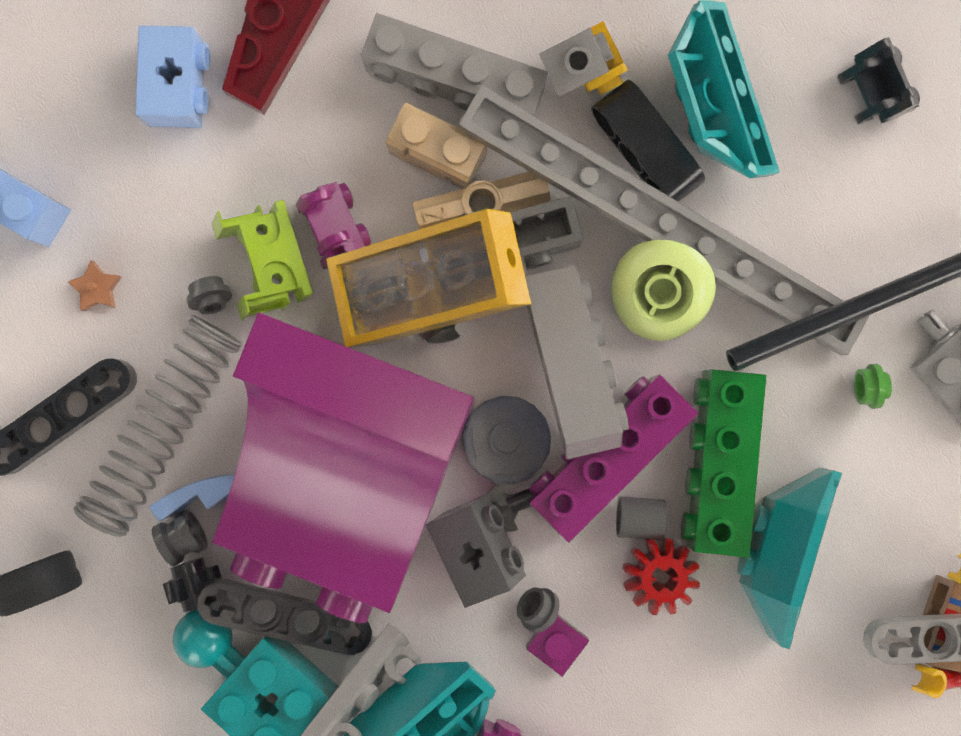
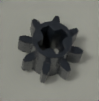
M204 557L170 568L173 579L168 580V582L162 585L168 604L181 603L183 612L198 609L196 594L200 586L210 579L222 578L218 565L206 567ZM207 596L205 601L211 604L217 601L216 596Z

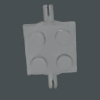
M932 309L924 314L925 317H920L917 322L932 336L934 342L931 344L927 354L912 365L910 369L961 424V324L948 328Z

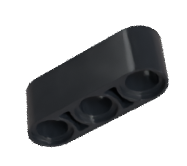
M626 80L591 107L592 114L599 126L642 181L677 202L705 182V175L697 161L633 81Z

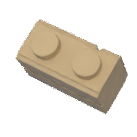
M406 102L385 142L390 155L444 181L451 179V184L461 189L467 188L473 183L487 154V146L458 130L456 126Z

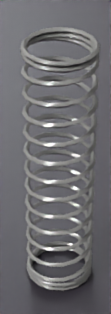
M191 316V319L188 320L189 324L222 345L188 329H182L183 333L216 355L224 364L198 355L178 344H173L175 349L194 360L212 374L215 379L202 376L168 359H164L166 364L196 383L207 395L184 388L159 374L155 375L156 379L169 385L191 401L198 410L178 405L149 389L145 390L146 394L163 402L180 414L189 425L170 421L142 405H136L139 411L170 428L180 440L162 437L133 420H127L129 426L161 443L169 451L170 456L151 452L130 438L118 435L119 441L151 457L160 466L161 471L143 468L121 453L113 450L108 451L109 456L142 472L151 481L152 486L135 484L121 473L107 466H99V470L104 475L124 485L133 487L141 495L143 501L127 500L112 488L97 481H89L90 486L94 490L113 500L125 503L134 513L132 517L120 516L103 503L88 496H81V501L76 502V506H74V513L83 522L96 530L115 537L127 535L129 526L125 521H132L138 515L133 505L140 506L147 503L146 495L142 490L156 488V482L150 474L160 475L165 473V467L159 459L168 460L174 458V451L167 443H183V436L175 427L181 429L193 427L192 421L183 411L193 414L202 412L200 404L190 395L203 399L211 397L209 389L198 379L209 383L220 382L217 373L205 363L220 368L229 367L226 358L211 346L230 353L239 352V347L242 346L241 342L197 316ZM84 510L94 512L106 518L119 528L99 521Z

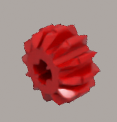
M664 538L660 550L654 539H646L645 545L648 553L643 554L636 547L630 550L631 554L638 560L637 565L632 563L623 564L622 569L624 572L635 576L627 579L623 586L626 591H637L632 599L637 607L648 602V611L652 615H657L662 603H664L668 613L671 615L677 613L676 599L679 598L686 605H690L692 602L690 596L685 593L686 588L699 589L700 587L698 580L688 577V575L699 570V564L696 561H686L690 553L686 546L682 545L674 551V541L671 538ZM658 567L666 571L665 573L670 577L665 584L658 581L652 575Z

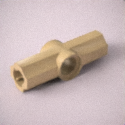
M526 172L491 182L476 181L467 188L412 202L420 230L474 213L469 205L473 198L479 195L488 196L493 200L495 204L493 210L513 212L550 202L551 197L548 183L533 173Z

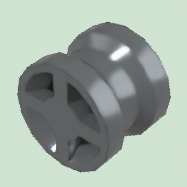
M187 509L177 513L174 521L168 524L161 522L152 528L153 541L161 556L171 566H176L183 562L186 554L190 552L200 553L208 547L202 526L193 513Z

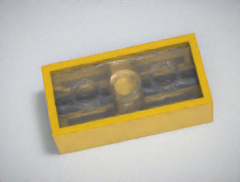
M484 209L326 259L345 346L348 348L377 345L531 304L511 212Z

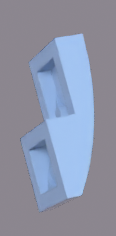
M235 473L211 477L179 488L150 505L149 508L160 522L173 517L198 498L207 509L218 506L228 498Z

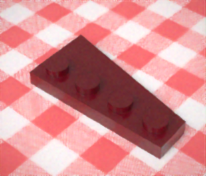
M247 0L244 9L246 16L241 34L237 35L222 88L225 94L265 115L330 0Z

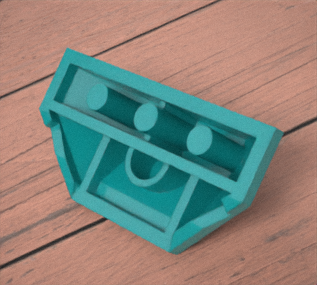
M700 0L693 5L668 53L676 81L675 91L679 100L683 103L689 121V135L696 144L699 153L750 179L776 175L780 173L726 3Z
M818 468L765 496L762 505H757L754 509L752 528L754 533L751 540L750 558L740 557L738 561L737 572L741 574L739 582L768 637L780 647L789 650L835 493L842 476L841 472Z
M468 662L419 663L403 675L406 679L403 685L395 682L376 699L368 710L361 712L349 723L358 728L362 736H474L481 729L488 711L489 701L493 699L496 690Z

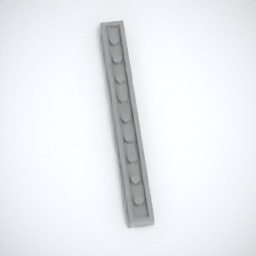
M483 85L480 86L457 127L458 130L644 240H672L692 247L707 260L713 270L717 283L787 324L843 302L842 299ZM869 316L816 337L814 340L839 355H849Z

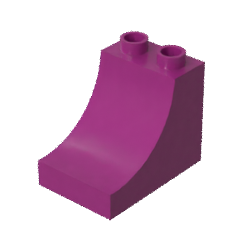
M258 312L232 376L242 380L245 384L248 397L247 421L233 483L212 543L236 552L230 570L238 577L260 586L280 589L284 584L287 574H292L322 586L316 600V604L321 609L348 621L367 623L373 607L390 613L475 399L473 396Z

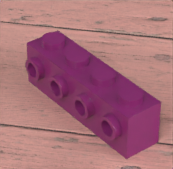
M661 374L653 376L649 380L641 376L624 393L629 399L624 404L629 429L623 431L621 447L567 460L564 452L561 458L565 463L553 475L546 470L528 488L533 495L527 502L568 543L699 414Z

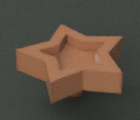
M91 260L84 275L70 280L68 283L80 293V310L86 311L98 303L115 307L113 289L122 277L104 274L95 261Z

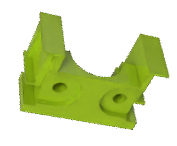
M284 200L275 201L269 210V214L263 215L260 205H257L255 211L251 214L223 220L220 211H217L211 223L216 240L237 235L239 243L241 242L248 253L252 267V286L255 293L244 295L237 303L241 321H244L246 317L257 315L258 312L265 313L277 309L283 311L290 304L288 294L295 293L297 303L306 301L313 294ZM261 230L264 235L258 234L257 231ZM271 278L277 279L279 284H274Z

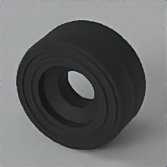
M65 550L0 575V616H9L32 608L82 585V578L79 570L76 568V562L71 551Z

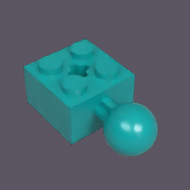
M198 609L185 614L174 629L173 647L175 653L181 661L191 667L207 668L213 666L226 678V681L204 704L201 710L229 736H301L339 687L288 641L265 636L249 655L245 657L232 645V628L205 621L200 616ZM271 692L278 697L275 704L270 703L265 698Z

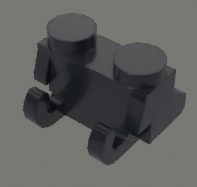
M889 37L876 42L856 54L854 59L855 65L837 76L840 85L855 80L868 109L854 116L858 125L874 119L876 115L879 116L881 123H885L908 112H912L919 107V92L916 88L910 86L901 65L902 54L896 46H893Z

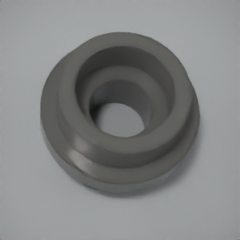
M208 276L195 280L188 286L189 295L186 301L188 307L192 310L199 311L205 315L214 314L226 307V303L232 298V292L230 287L224 284L221 277Z
M534 587L527 590L521 596L517 605V616L521 620L522 625L533 633H539L549 628L558 616L559 598L548 588Z

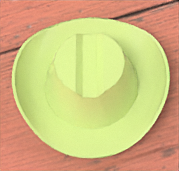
M651 240L632 247L616 265L611 283L612 301L619 319L636 335L653 341L675 339L696 327L709 312L716 292L715 276L707 260L692 247L672 240Z

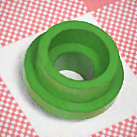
M869 364L866 369H858L855 373V397L860 405L868 404L871 409L881 408L884 405L885 399H889L891 396V378L887 372H883L879 364Z

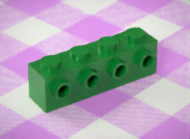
M710 369L704 370L702 378H697L695 381L693 401L694 405H699L698 423H692L689 435V447L691 450H695L694 468L689 467L687 469L685 478V492L691 495L689 513H683L681 521V538L687 540L686 547L694 552L750 558L767 375Z

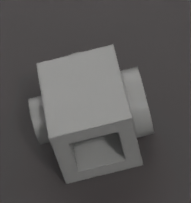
M591 28L539 53L558 96L609 72L606 62L614 58L603 32L594 36Z

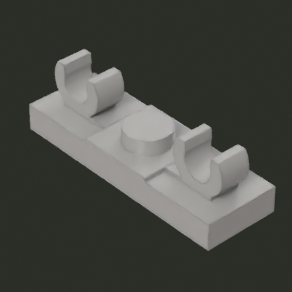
M390 623L387 624L301 736H342L344 734L362 736L360 730L348 722L352 717L355 718L359 711L365 712L373 705L380 693L378 687L382 683L384 675L387 673L394 682L403 685L406 679L396 670L399 660L408 658L416 665L421 662L417 653L412 648L407 647L410 642L397 628Z

